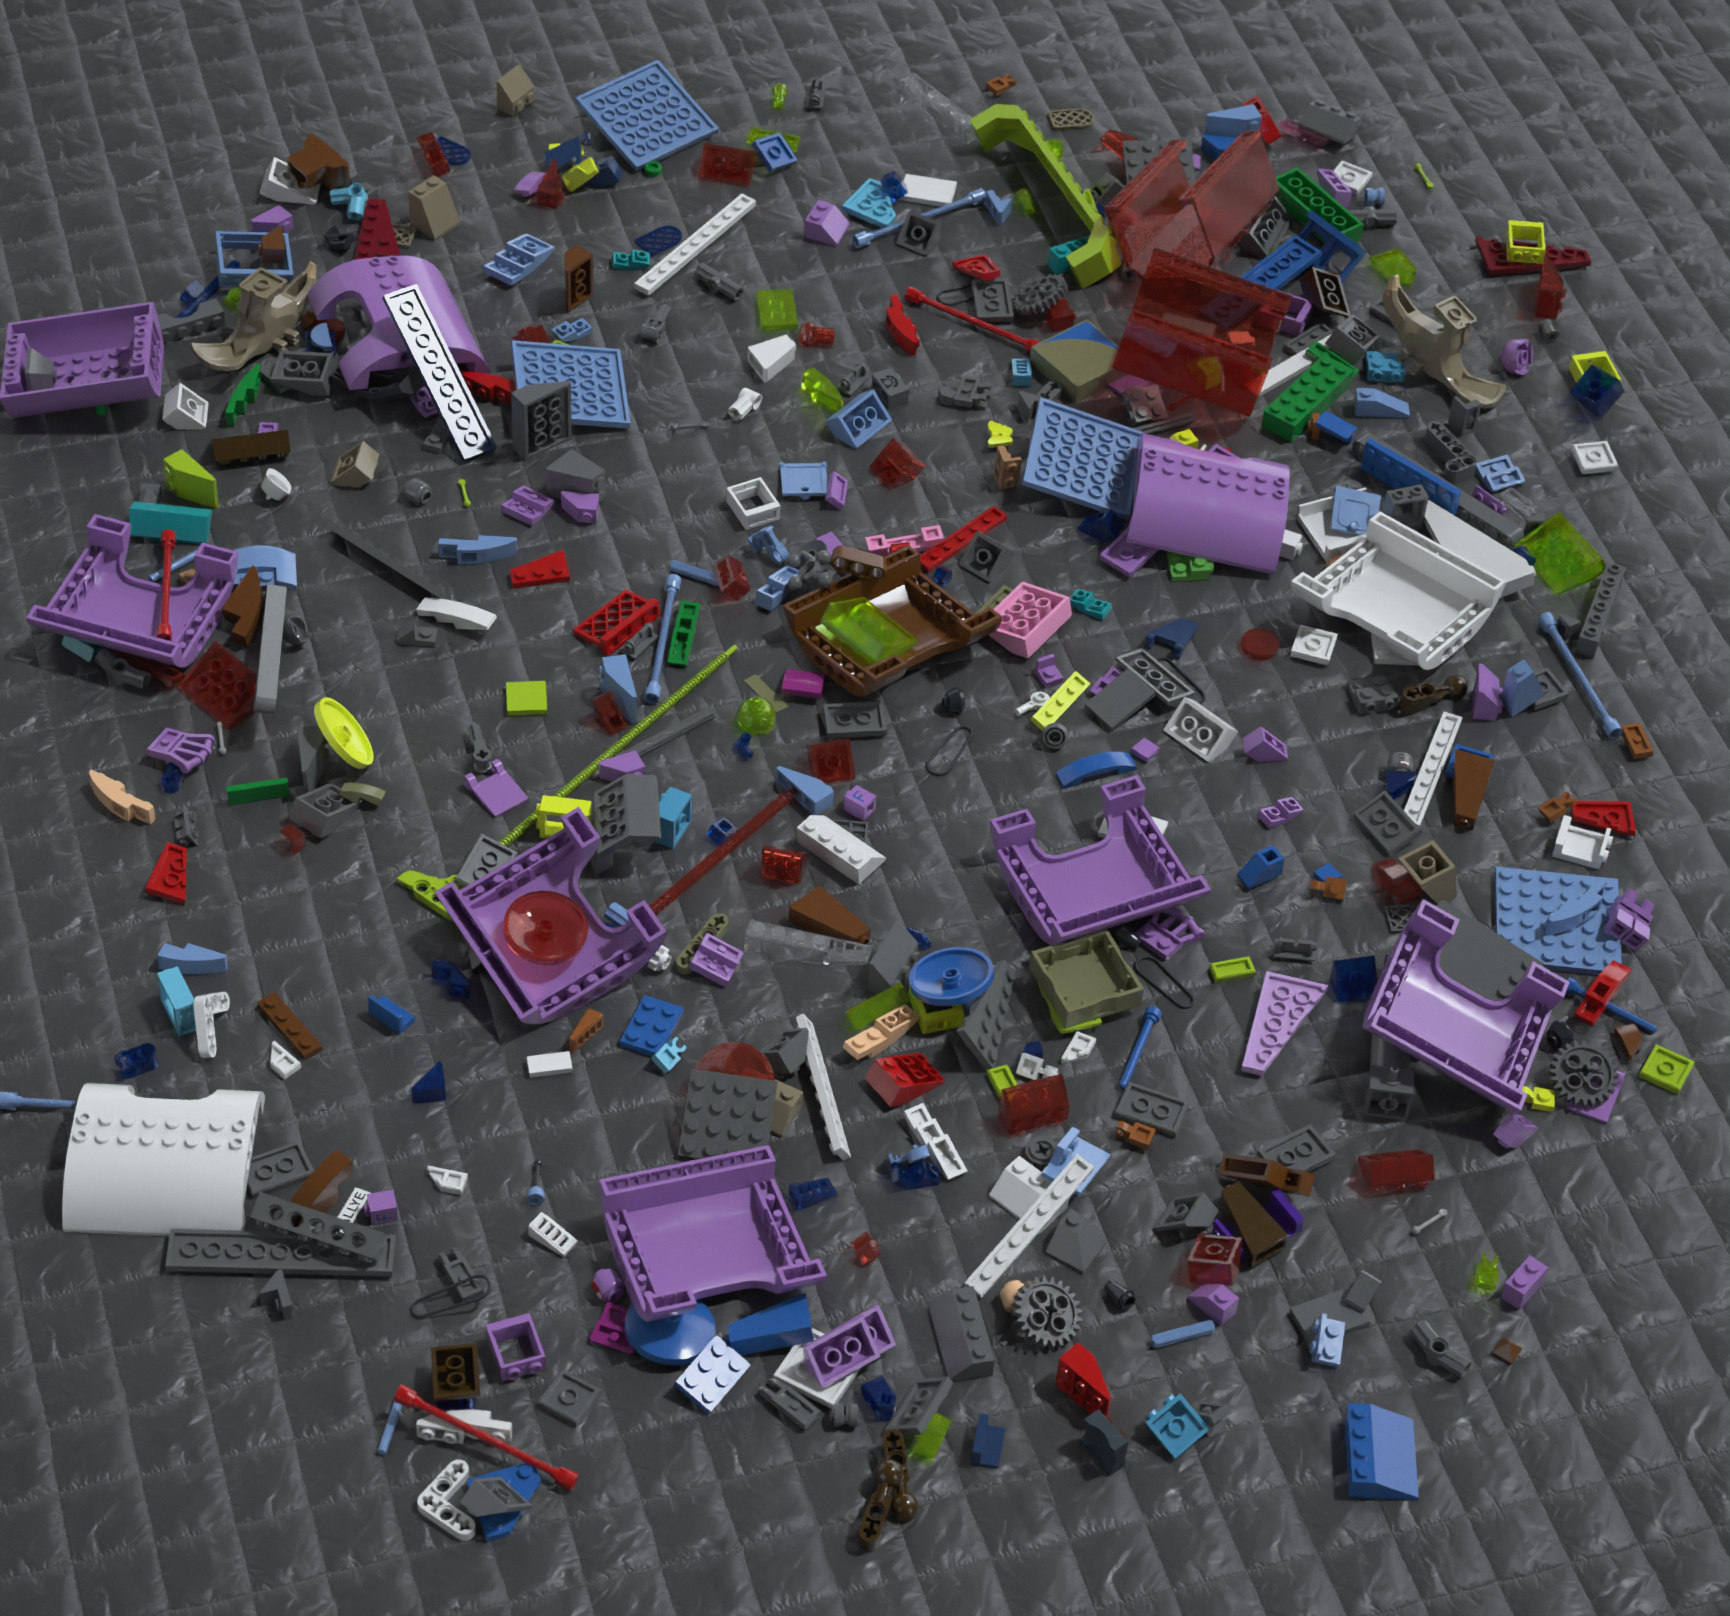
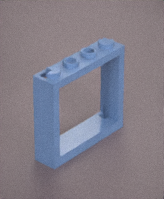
M216 231L215 253L219 287H239L242 281L258 270L224 269L222 249L258 250V244H261L262 237L267 234L266 232ZM283 233L285 245L284 270L268 271L287 280L288 285L293 280V268L288 233Z

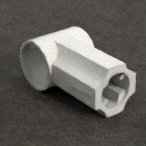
M743 388L736 402L728 409V414L735 421L741 420L751 409L756 410L760 406L762 395L748 388Z

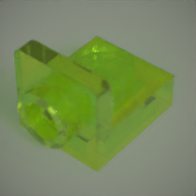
M1047 139L1052 148L1050 151H1055L1058 158L1062 159L1064 141Z

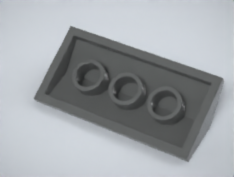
M1143 648L1115 658L1118 664L1127 670L1129 668L1155 691L1157 697L1169 706L1178 708L1184 697L1190 699L1195 695L1192 689Z

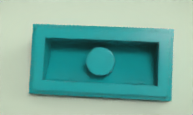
M66 636L63 637L62 646L88 662L95 659L98 651L103 648L107 649V647Z

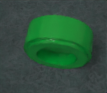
M655 161L649 162L644 166V173L649 177H658L662 173V166Z

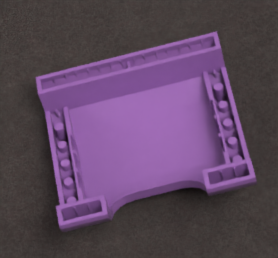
M413 256L357 259L331 269L319 278L309 290L307 299L317 320L335 319L337 302L354 298L362 304L372 325L370 333L350 348L339 363V368L349 390L367 389L370 371L415 366L382 299L386 294L417 284L455 363H465L469 372L491 374L444 277L432 263Z
M1141 433L1135 447V456L1138 457L1133 513L1127 529L1126 542L1274 574L1281 551L1287 519L1290 480L1289 466L1253 457L1235 458L1203 451L1184 445L1176 440Z
M94 514L86 526L89 544L48 606L34 605L26 617L27 623L33 628L182 668L188 666L199 655L223 615L222 607L229 599L235 581L238 552L206 543L200 545L194 555L196 572L193 578L183 587H170L168 624L171 626L172 641L156 638L157 626L161 624L162 585L135 578L124 569L131 524Z
M1137 775L1100 787L1102 806L1108 834L1104 840L1061 855L1047 854L1038 846L1034 839L1036 822L1028 809L990 820L992 841L1003 877L1030 925L1044 942L1050 945L1064 943L1081 936L1203 899L1211 893V889L1202 875L1190 878L1144 807L1146 788Z
M579 807L561 817L564 829L460 891L452 881L435 892L521 1022L527 1024H542L562 1018L620 985L639 971L655 955L667 935V931L645 900L628 909L626 912L629 921L617 928L607 927L601 922L579 890L578 879L581 871L596 852L601 838Z
M1423 899L1406 923L1389 954L1367 1006L1363 1019V1028L1499 1106L1517 1114L1522 1110L1527 1094L1522 1091L1552 1009L1564 998L1570 982L1533 961L1518 981L1510 996L1502 1001L1486 999L1459 984L1442 971L1440 954L1443 946L1454 935L1460 920Z
M769 1145L599 1180L601 1205L609 1243L629 1297L641 1319L649 1322L691 1313L697 1307V1299L736 1290L761 1288L779 1294L821 1285L825 1282L827 1275L820 1259L810 1261L774 1180L776 1160Z

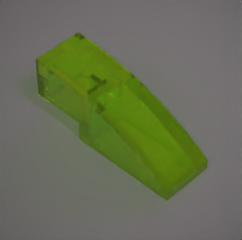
M810 367L802 374V388L812 393L811 400L834 413L843 408V399L840 393L827 377L813 367Z

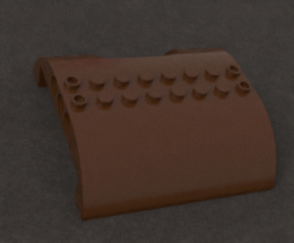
M909 545L884 557L887 560L886 576L883 580L874 581L847 574L833 581L828 587H820L783 605L790 629L801 649L812 663L844 690L860 697L866 696L900 679L906 672V669L934 655L961 649L995 632L1001 625L1002 616L991 607L977 614L972 612L921 572L920 553Z

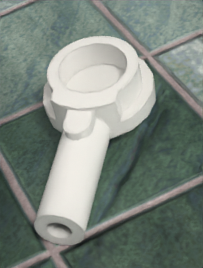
M1035 692L1031 695V701L1016 708L1015 713L1020 716L1033 709L1038 711L1050 697L1044 692Z

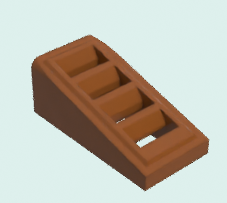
M590 1008L586 1011L569 1037L570 1052L574 1053L604 1026V1015Z

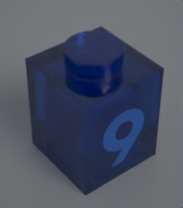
M895 170L882 177V188L893 202H896L908 193L907 185Z

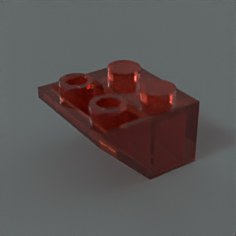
M894 438L889 441L870 465V468L890 489L913 481L925 467V464L906 444Z
M764 845L762 847L761 876L801 884L807 866V852Z

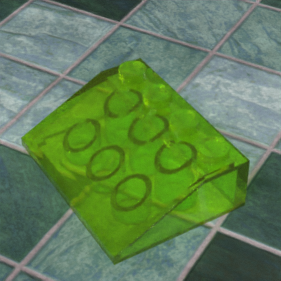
M1559 511L1514 545L1518 552L1558 595L1594 581L1604 573L1606 568L1604 559Z
M865 597L829 603L820 621L827 631L838 636L841 642L849 645L856 654L864 657L870 665L894 654L899 656L919 641Z

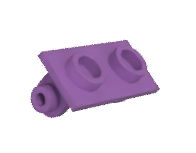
M1476 485L1471 495L1473 498L1500 515L1507 513L1505 505Z

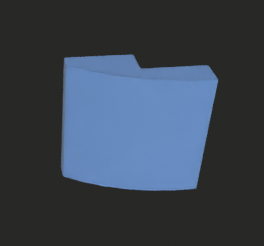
M1508 455L1476 463L1475 471L1491 492L1525 483L1519 467L1513 466Z

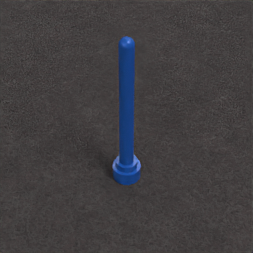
M1570 977L1567 980L1570 983L1565 994L1569 996L1571 994L1574 996L1578 995L1585 999L1587 990L1581 988L1578 981ZM1610 1002L1605 1010L1650 1033L1657 1031L1655 1025Z
M1148 1006L1143 1014L1145 1023L1120 1080L1119 1087L1121 1089H1126L1151 1028L1161 1018L1162 1012L1157 1007Z

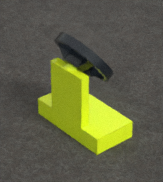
M575 156L556 170L557 173H564L562 178L569 191H574L599 173L592 158L588 157L580 164L574 166V162L577 160Z

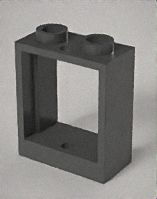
M1422 485L1387 491L1383 513L1414 531L1422 530L1429 496ZM1413 502L1411 513L1394 516L1396 505Z

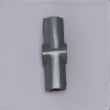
M1366 206L1362 210H1348L1367 229H1374L1378 225H1395L1397 222L1396 210H1376L1373 206Z
M700 263L694 271V276L707 283L712 292L718 293L720 291L735 301L741 299L744 288L733 282L727 272H717L703 263Z

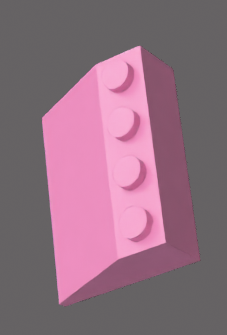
M1021 582L993 609L1002 616V622L999 628L989 634V636L1011 653L1029 658L1072 616L1070 597Z

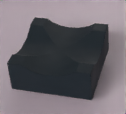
M1097 1410L1084 1419L1086 1432L1081 1439V1445L1085 1450L1091 1451L1101 1459L1105 1471L1111 1476L1124 1467L1129 1441L1123 1432H1119L1108 1416H1104Z

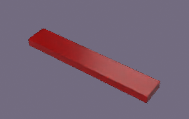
M995 506L991 507L945 538L943 542L920 555L921 569L926 573H930L967 548L976 531L986 535L1004 523L1008 515Z

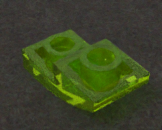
M939 1413L933 1415L927 1425V1429L920 1434L913 1452L934 1461L952 1420Z

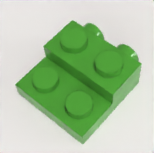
M1169 551L1166 552L1171 581L1209 580L1210 573H1213V562H1209V560Z

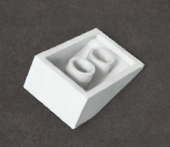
M274 157L265 171L260 194L275 201L315 205L321 183L310 189L306 186L300 189L295 177L288 172L287 163Z

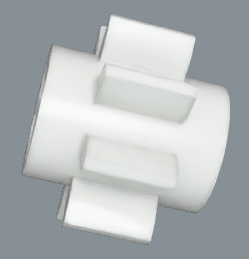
M661 945L655 955L648 961L647 967L654 971L665 970L671 962V956L668 955L669 949Z

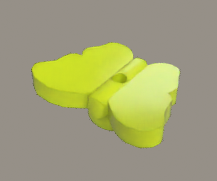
M989 421L988 431L991 434V438L988 440V447L1012 445V428Z

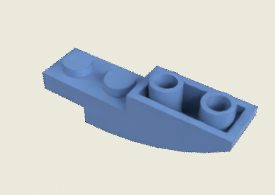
M479 535L478 541L439 538V557L457 558L458 564L493 562L517 554V537Z
M1600 877L1595 883L1592 882L1584 895L1580 894L1577 899L1571 896L1566 902H1561L1557 911L1548 916L1545 933L1548 935L1561 933L1575 928L1592 918L1600 910L1607 881Z

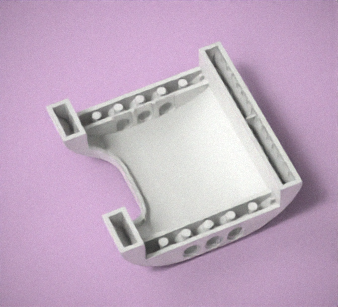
M1382 512L1377 513L1369 520L1366 538L1319 575L1312 578L1302 572L1291 581V589L1297 597L1329 615L1356 623L1385 640L1391 651L1426 670L1439 666L1478 632L1497 604L1506 585V581Z
M84 1084L77 1101L65 1164L62 1202L63 1232L170 1237L171 1229L244 1231L245 1215L243 1206L258 1115H263L265 1095L262 1091L218 1089L212 1095L199 1100H177L137 1097L134 1095L135 1091L131 1085Z

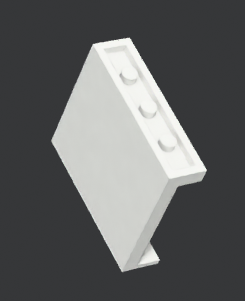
M1361 488L1357 490L1366 492L1367 489ZM1334 496L1299 505L1296 518L1326 563L1333 557L1344 555L1366 538V534L1358 536L1330 530Z

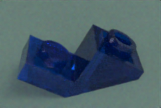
M434 959L432 963V979L447 981L450 996L470 999V982L457 965L453 962Z
M923 1159L910 1168L895 1161L889 1165L893 1183L906 1190L938 1186L941 1183L938 1175L939 1170L936 1165Z

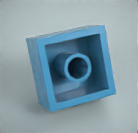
M669 787L667 792L663 793L659 799L661 839L656 841V843L674 849L691 823L692 795Z

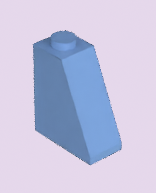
M1524 659L1507 670L1501 699L1504 708L1513 717L1545 696L1535 672Z

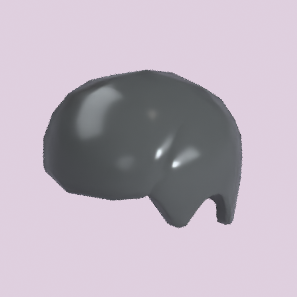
M290 616L283 623V636L288 643L292 645L307 643L305 640L309 637V634L306 633L304 620L299 616Z

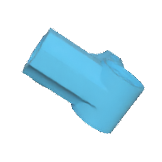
M353 183L348 188L331 190L330 197L333 205L348 204L347 217L349 219L359 221L363 218L364 206L367 203L368 196L361 184Z

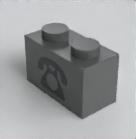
M892 367L872 373L871 388L874 389L888 410L908 403L909 387L903 383L899 374L895 373Z

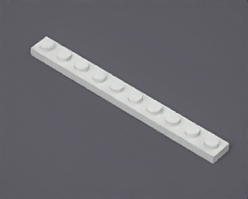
M744 194L739 195L634 283V289L649 296L756 206V200Z

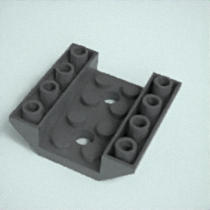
M625 774L594 792L591 811L592 826L601 838L600 844L594 853V872L596 875L612 867V853L631 841L636 840L642 846L647 847L661 839L658 784L655 775Z

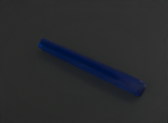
M232 260L224 269H240V263ZM218 275L175 318H185L193 315L198 310L199 303L207 301L220 288Z

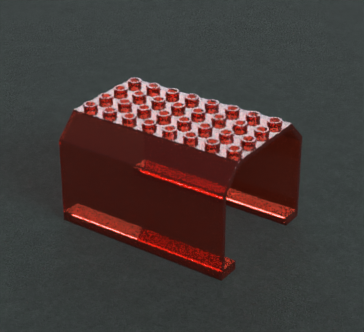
M1259 129L1243 131L1191 187L1178 155L1187 145L1185 139L1170 140L1104 207L1128 269L1146 281L1155 282L1167 279L1173 281L1178 278L1190 279L1198 276L1203 278L1209 275V272L1217 266V263L1233 249V246L1241 240V237L1265 214L1279 191V186Z
M1154 247L1112 369L1250 417L1273 360L1269 356L1293 296Z

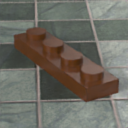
M275 992L257 1001L259 1010L304 1061L323 1051L322 1044Z

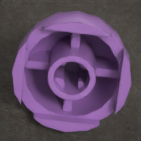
M1528 339L1510 340L1506 343L1503 350L1500 351L1502 365L1509 373L1525 375L1529 371L1526 368L1528 364L1532 363L1533 349L1532 345L1528 344Z

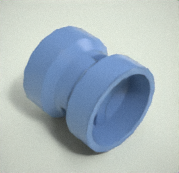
M1366 188L1364 194L1365 205H1372L1373 203L1384 205V188H1377L1376 190Z

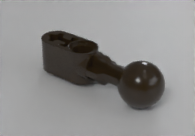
M1451 675L1442 686L1422 683L1403 690L1397 707L1402 713L1411 714L1428 709L1431 703L1442 700L1444 696L1452 699H1461L1468 692V683L1460 675Z
M889 1429L883 1434L882 1439L884 1460H896L902 1464L901 1466L904 1471L901 1484L894 1488L895 1495L891 1499L889 1511L895 1520L909 1522L918 1514L919 1503L916 1497L908 1492L907 1485L910 1482L903 1434L897 1429ZM891 1442H894V1445H896V1450L892 1451Z
M882 1460L874 1470V1478L878 1484L877 1491L871 1495L859 1529V1545L866 1551H873L878 1548L892 1501L890 1498L891 1489L899 1486L904 1477L903 1468L896 1460ZM879 1513L882 1516L879 1518H873L871 1514ZM870 1529H872L873 1535H871V1537L868 1538Z

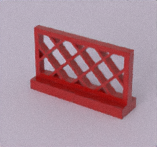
M624 590L575 627L573 634L600 647L602 654L609 656L640 631L645 623H652L661 616L659 600L652 598L649 601L635 593ZM626 597L632 599V601L621 602ZM643 605L642 607L635 609V606ZM624 607H633V609L622 610ZM619 608V611L608 612L611 609ZM611 617H619L617 620H608ZM606 618V621L595 622L597 619ZM606 627L605 630L595 631V628ZM592 628V631L583 632L584 629Z

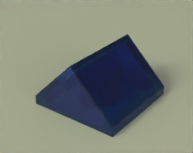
M1375 955L1333 960L1330 982L1338 1002L1371 998L1377 984Z

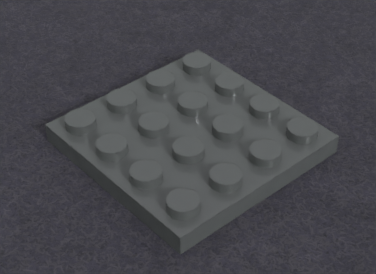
M1191 140L1122 142L1128 202L1197 201L1198 194Z
M691 1069L678 1155L703 1159L769 1145L778 1081Z

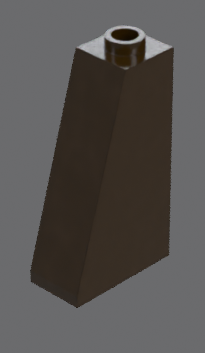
M1239 1181L1233 1185H1227L1221 1191L1220 1207L1251 1268L1286 1249L1288 1234Z

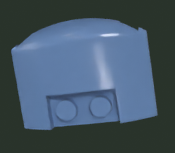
M265 545L247 546L233 550L238 552L239 556L231 593L234 592L252 565L257 569L262 591H266L267 584L284 586L287 589H297L295 553Z

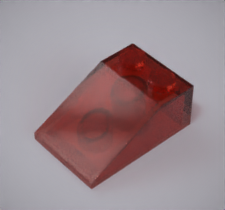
M1544 255L1538 282L1535 316L1557 319V314L1562 312L1563 302L1560 301L1565 298L1566 289L1563 288V279L1550 258Z

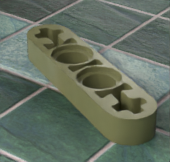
M721 913L714 914L676 959V969L680 974L688 975L693 972L688 967L696 953H693L691 950L699 948L706 933L721 939L727 932L729 919L726 915Z

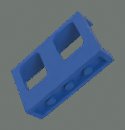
M1310 210L1307 214L1310 220L1298 237L1306 241L1313 232H1316L1326 240L1320 249L1321 257L1312 263L1315 268L1325 270L1326 264L1338 250H1341L1351 258L1340 274L1343 284L1367 252Z

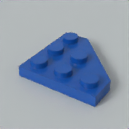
M528 1463L466 1480L469 1489L474 1479L501 1477L529 1503L534 1492H537L541 1485L538 1470L536 1467L531 1466V1464L528 1465ZM525 1510L478 1516L487 1542L510 1536L519 1517H522Z

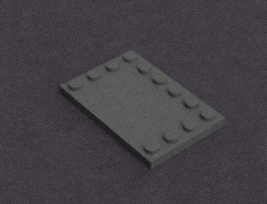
M1442 899L1436 906L1460 920L1454 935L1443 946L1440 954L1442 971L1459 984L1486 999L1502 1001L1510 996L1518 981L1533 961L1544 967L1543 962Z

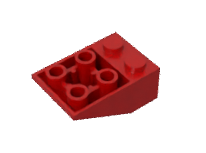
M921 1053L875 1059L865 1077L890 1107L905 1105L945 1082L939 1072L933 1068Z
M1076 1343L1059 1357L1056 1384L1062 1392L1070 1395L1077 1405L1084 1407L1090 1414L1099 1410L1108 1419L1112 1398L1096 1358L1080 1343Z

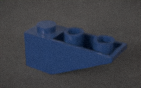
M613 156L601 158L594 161L599 173L582 185L606 187L619 183L622 170Z

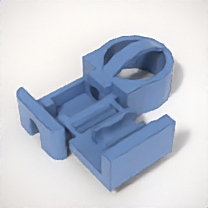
M773 526L764 527L756 534L747 538L755 554L765 547L771 560L778 565H781L789 557V553L783 543H780L772 530Z
M917 1144L912 1145L913 1149L905 1152L907 1156L903 1157V1154H900L901 1157L898 1158L896 1156V1160L893 1159L892 1153L888 1154L891 1165L906 1161L907 1158L910 1164L930 1156L927 1146L918 1147Z

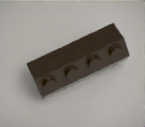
M288 429L211 439L214 461H219V465L231 464L230 460L238 459V462L249 461V457L256 456L257 460L268 459V455L275 454L276 458L285 457L287 452H291Z

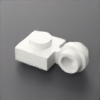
M1022 1053L1016 1074L1038 1080L1039 1073H1042V1078L1053 1082L1059 1076V1073H1057L1058 1069L1046 1065L1045 1069L1041 1068L1044 1059Z

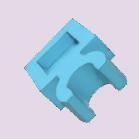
M678 1037L672 1039L668 1044L665 1043L651 1057L665 1074L681 1059L678 1055L686 1049L685 1045L681 1048L676 1046Z

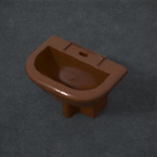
M315 134L308 135V138L304 141V149L286 158L288 172L295 177L300 189L305 186L310 189L321 182L331 190L348 188L350 186L348 162Z

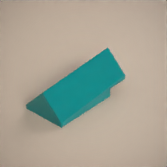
M134 501L129 508L130 536L147 537L152 542H161V532L170 529L176 533V543L208 544L212 510Z

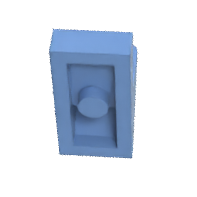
M993 190L986 191L985 205L998 226H1001L1010 214L1012 198L1000 200Z

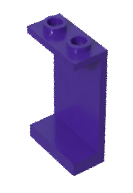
M1279 1188L1272 1191L1269 1203L1262 1207L1288 1234V1239L1301 1233L1304 1218ZM1218 1219L1214 1220L1212 1229L1214 1240L1221 1244L1227 1256L1232 1258L1237 1265L1246 1261L1243 1249L1238 1244L1229 1223L1222 1225Z

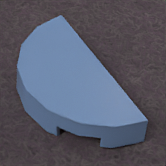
M327 324L317 325L311 331L313 346L323 348V351H332Z

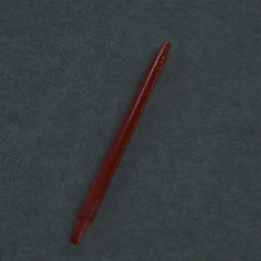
M795 787L783 791L649 905L652 912L659 914L793 800V796L799 791Z

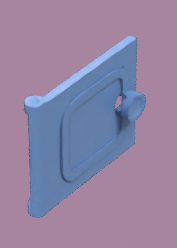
M780 462L782 496H800L801 499L807 500L810 496L827 495L826 462L791 464Z
M1335 485L1330 530L1358 536L1366 534L1369 520L1379 513L1381 495Z

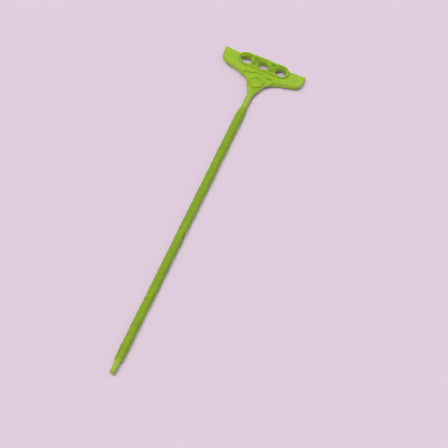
M733 645L726 652L718 655L711 663L698 672L696 676L691 678V680L561 788L560 791L555 793L553 797L565 798L570 792L575 790L599 769L600 761L612 758L620 752L623 747L628 745L660 718L662 714L667 712L675 703L706 679L708 675L726 662L738 647ZM536 811L503 837L499 843L508 847L524 831L535 824L539 815H536ZM411 870L404 872L396 878L398 883L411 889L413 895L418 900L445 918L452 920L442 903L434 902L432 899L437 897L435 894L437 890L452 881L454 882L457 875L438 879V877L428 876ZM454 882L459 891L464 888ZM419 887L427 888L424 892H419L417 889Z

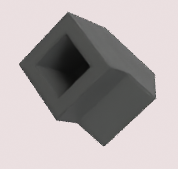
M950 386L939 387L938 398L941 404L952 407L956 391L951 390Z

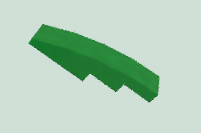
M256 364L236 387L226 410L227 426L235 427L237 414L245 415L248 402H256L261 381L260 364Z
M681 601L676 625L673 630L668 664L688 665L698 622L700 603Z

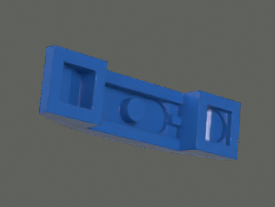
M1104 752L1072 762L1057 771L1056 776L1063 789L1081 785L1084 778L1114 770L1119 775L1137 770V766L1129 753Z

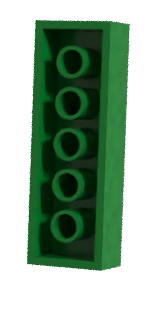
M1297 167L1271 179L1269 194L1273 192L1287 212L1304 227L1310 220L1307 214L1312 210L1355 243L1361 241L1364 224L1301 169ZM1316 232L1312 233L1325 244L1326 240Z
M1323 354L1264 410L1261 427L1292 443L1307 429L1308 420H1311L1312 413H1320L1321 415L1351 387L1354 369Z

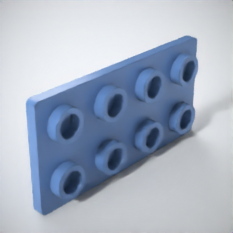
M1072 1127L1057 1145L1050 1163L1042 1171L1041 1176L1052 1183L1077 1154L1094 1166L1093 1172L1073 1193L1080 1196L1108 1161L1110 1154L1079 1138L1080 1130Z

